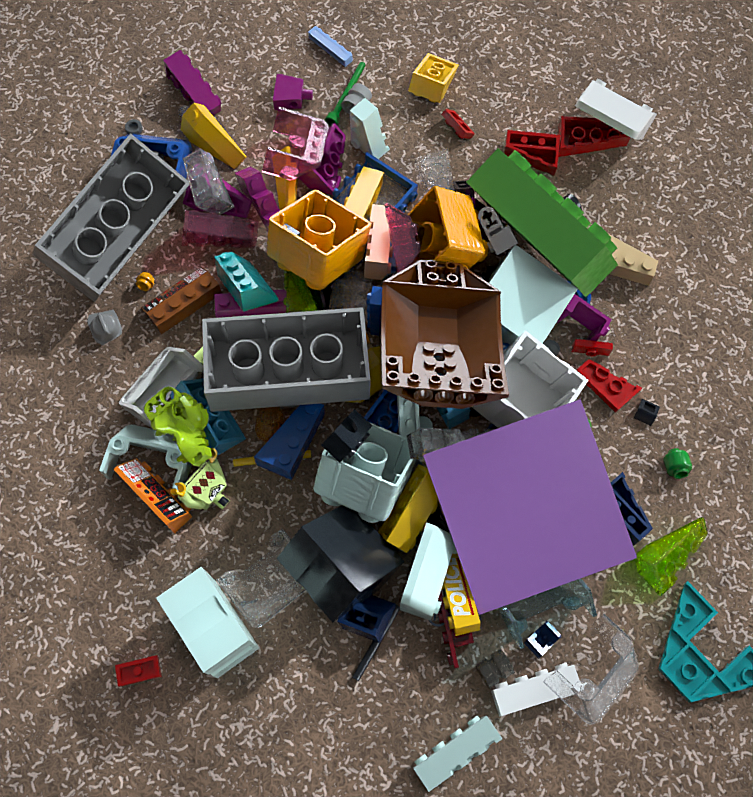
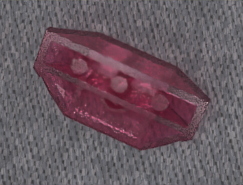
M386 203L384 204L385 216L397 273L417 262L418 253H421L420 242L415 240L417 228L415 223L412 224L411 217Z

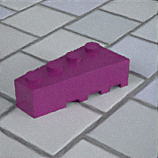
M179 50L163 60L165 76L168 79L171 78L176 89L181 88L183 97L187 101H192L190 102L191 105L193 103L204 105L213 116L221 111L222 102L220 98L212 93L211 86L207 81H203L200 71L191 65L192 62L187 54L184 55Z

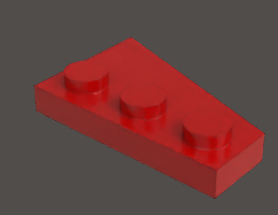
M590 359L576 370L588 379L586 385L615 413L643 389L638 385L634 386L628 383L627 379L623 377L619 378L611 374L609 369Z

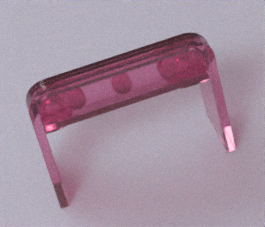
M278 107L273 131L289 136V143L295 148H301L300 154L297 156L268 147L262 172L287 180H295L318 168L322 160L329 127L327 122Z

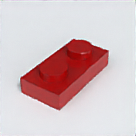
M445 109L441 115L445 118V123L454 128L455 134L459 138L471 139L475 133L454 110Z
M158 655L115 665L118 687L162 677Z

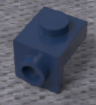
M546 621L524 644L539 659L561 638V634Z

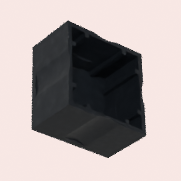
M343 505L301 526L277 557V560L305 588L312 600L332 623L348 613L357 603L365 601L379 591L405 562L369 522L363 520L357 511Z

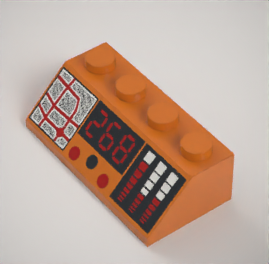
M136 458L113 469L174 533L192 518L189 513L191 508H187L183 503H179L176 500L178 495H172L170 493L171 488L167 490L163 486L165 482L158 474L153 476L150 473L152 468L145 461L141 463Z

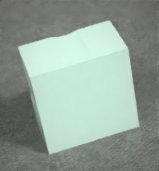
M514 245L502 257L487 281L501 291L502 343L511 345L526 330L543 344L578 289L517 245Z
M202 567L156 597L203 673L219 678L259 649V646L217 582Z

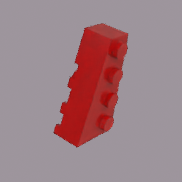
M561 116L558 125V135H560L558 157L627 146L631 137L597 118Z

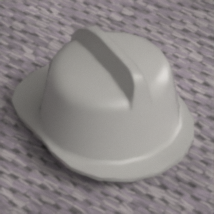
M114 310L89 315L88 325L97 343L104 345L122 335V327Z

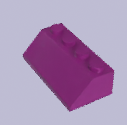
M273 290L279 301L244 312L230 293L215 294L216 318L292 313L290 290Z

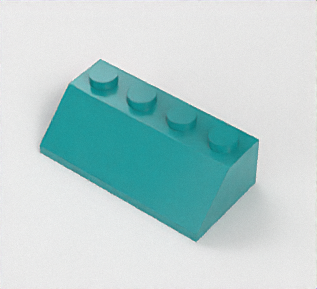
M224 252L214 257L217 276L243 312L279 301L277 295L251 262L233 252Z

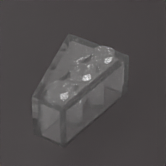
M199 148L184 157L183 161L195 205L215 216H219L234 208V204L212 155Z

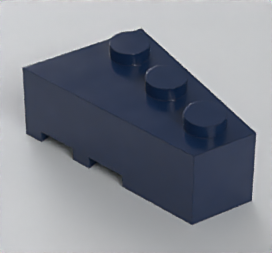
M622 472L610 483L632 545L634 546L653 528L642 507L638 506L633 496L634 492L628 487L625 481L626 477Z

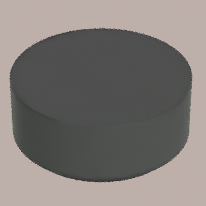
M136 119L129 120L125 124V130L128 135L130 133L140 135L143 131L141 122Z

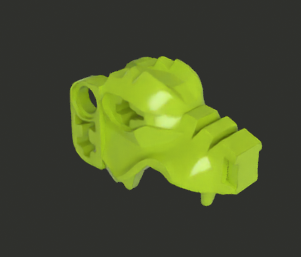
M169 386L160 390L147 401L144 406V412L151 421L152 429L156 431L155 435L163 436L169 434L173 436L172 440L177 442L182 453L176 458L178 462H190L192 465L200 467L212 457L211 448L207 447L209 442L205 439L206 434L204 432V428L209 421V415L202 403H198L191 395L184 392L180 393L175 388ZM173 391L174 398L168 402L166 395L168 392ZM153 405L157 406V407L155 408V409H156V413L151 412V411L153 410V408H152Z

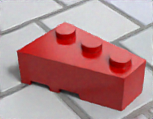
M507 130L504 154L509 157L516 150L530 163L531 167L554 176L558 166L560 135Z

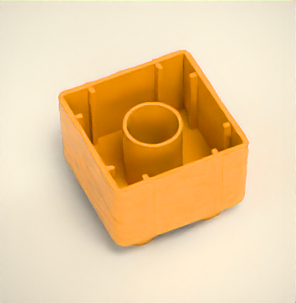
M433 186L408 215L405 216V218L425 227L418 261L434 260L467 265L470 270L474 264L482 262L486 258L488 245L487 241L483 240L478 219L479 211L474 209L473 201L469 195ZM399 240L400 249H401V253H402V245H401V242H400V240ZM403 259L404 268L412 265V263Z
M313 190L270 217L267 235V255L277 262L280 269L291 271L304 279L307 286L311 289L322 290L364 258L371 223L319 190ZM286 223L299 231L300 237L288 230L284 224Z

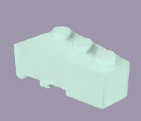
M366 98L350 110L351 144L356 149L359 148L364 153L368 152L379 159L390 149L389 146L385 145L386 135L382 134L380 129L383 125L378 108Z

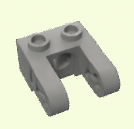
M485 206L479 211L478 219L489 239L487 245L492 253L496 252L498 255L518 244V240L509 224L504 227L493 207ZM484 211L492 213L490 217L492 222L497 220V223H493L489 228L487 226L490 223L488 218H483Z

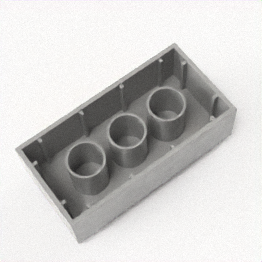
M130 133L35 244L33 256L95 302L182 196L190 182Z
M363 307L202 319L204 394L211 412L370 399V371Z

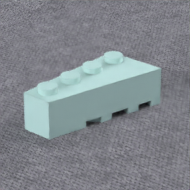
M478 715L467 722L468 728L464 731L459 728L450 735L452 740L446 744L441 741L432 748L433 754L428 757L424 754L414 761L416 766L413 769L428 792L452 776L454 771L460 770L469 764L473 757H477L487 751L489 745L493 742L498 743L502 740V737L487 716L481 718Z

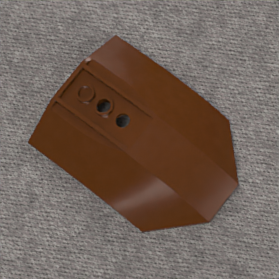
M419 260L383 281L381 304L382 389L420 406L457 409L508 398L509 391L501 330V291L460 263L434 260ZM434 356H441L444 358V361H437Z

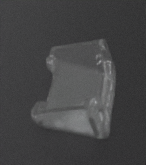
M283 529L273 534L269 540V546L272 550L239 575L237 571L231 570L225 572L217 579L240 613L254 628L261 627L306 591L277 560L279 554L291 540Z

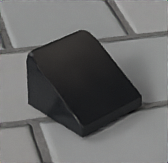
M642 399L634 419L652 426L660 407Z

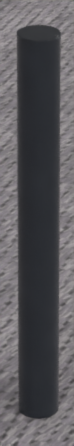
M396 605L382 640L400 611L398 605ZM372 641L352 676L353 679L359 682L381 642Z

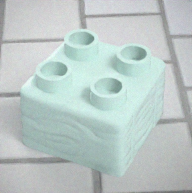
M370 423L372 427L368 431L369 437L349 460L345 457L339 463L324 449L313 489L315 493L321 495L322 500L326 504L331 506L343 505L357 511L363 520L375 523L385 521L389 517L408 482L420 449V444Z

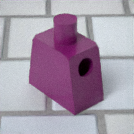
M283 74L276 75L273 95L274 110L302 109L303 100H313V90L304 89L303 79Z

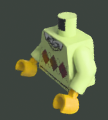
M211 448L212 457L208 459V463L205 461L185 484L175 483L178 490H170L172 495H178V498L187 508L207 510L214 503L223 510L230 501L221 494L227 484L225 483L226 479L222 468L216 458L217 450Z

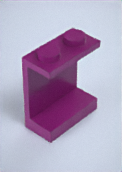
M574 294L556 322L558 324L569 315L591 330L587 340L597 341L601 336L604 337L610 330L609 324L612 319Z

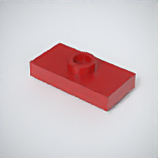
M575 339L571 352L586 353L590 357L597 355L609 356L613 350V343Z

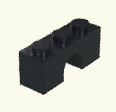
M354 409L321 446L339 463L345 457L349 460L369 437L368 431L372 425Z

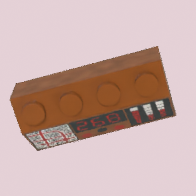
M200 267L143 305L141 309L162 335L215 299V294H222L218 282L209 271Z

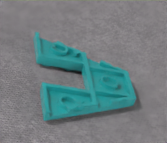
M687 581L683 585L658 670L689 703L753 687V648L750 645L746 646L719 672L690 641L718 612Z

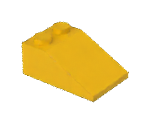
M428 53L413 72L408 91L412 92L415 96H422L431 102L440 103L459 65Z

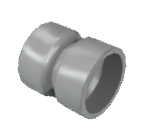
M356 83L342 101L341 106L346 113L350 114V110L364 98L370 101L372 93L366 86Z

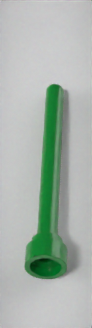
M364 62L359 63L335 109L327 114L325 118L327 125L331 126L334 123L338 125L340 121L339 114L342 110L341 103L348 95L352 86L357 83L365 68Z

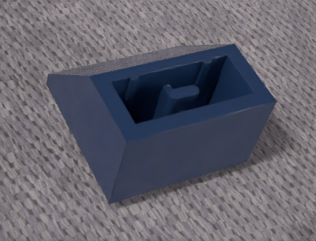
M372 595L365 601L357 603L348 613L339 618L337 622L344 630L380 643L396 604Z

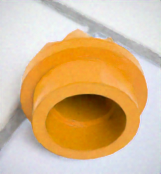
M143 272L137 276L136 286L139 289L149 291L150 288H153L154 278L150 273Z

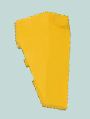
M193 103L182 115L180 130L191 143L233 169H236L247 156L204 105Z

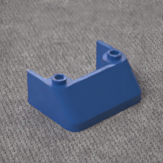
M132 134L151 151H157L158 154L178 159L176 171L186 179L192 155V146L189 141ZM129 135L119 137L115 140L112 154L118 149V147L124 142V140Z

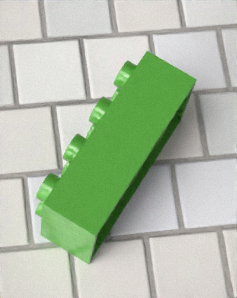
M497 148L470 177L467 184L488 206L493 207L496 213L561 275L578 288L579 292L587 297L618 266L612 256L617 246L610 240L611 236L596 222L591 225L583 216L584 212L568 197L564 200L556 191L557 188L543 174L538 176L530 168V163L520 153L514 150L508 157Z

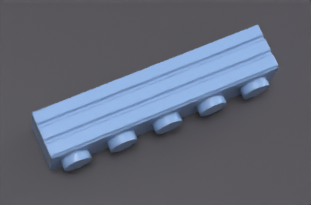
M314 26L308 31L309 39L346 67L353 61L352 53L339 45L336 40L330 38L320 28Z

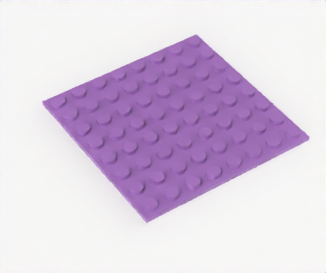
M581 399L423 455L479 615L637 558Z

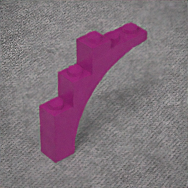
M250 166L235 172L240 189L252 200V204L268 232L270 217L280 211L273 193L266 188L261 172Z

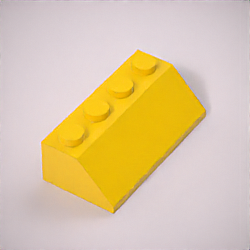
M418 464L389 517L383 522L378 531L387 542L406 553L415 546L416 537L419 532L425 529L426 520L430 514L435 512L438 506V497L426 467Z

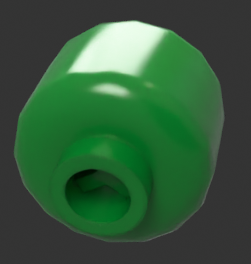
M678 448L671 449L663 458L667 474L676 479L687 477L692 470L690 456L684 450Z

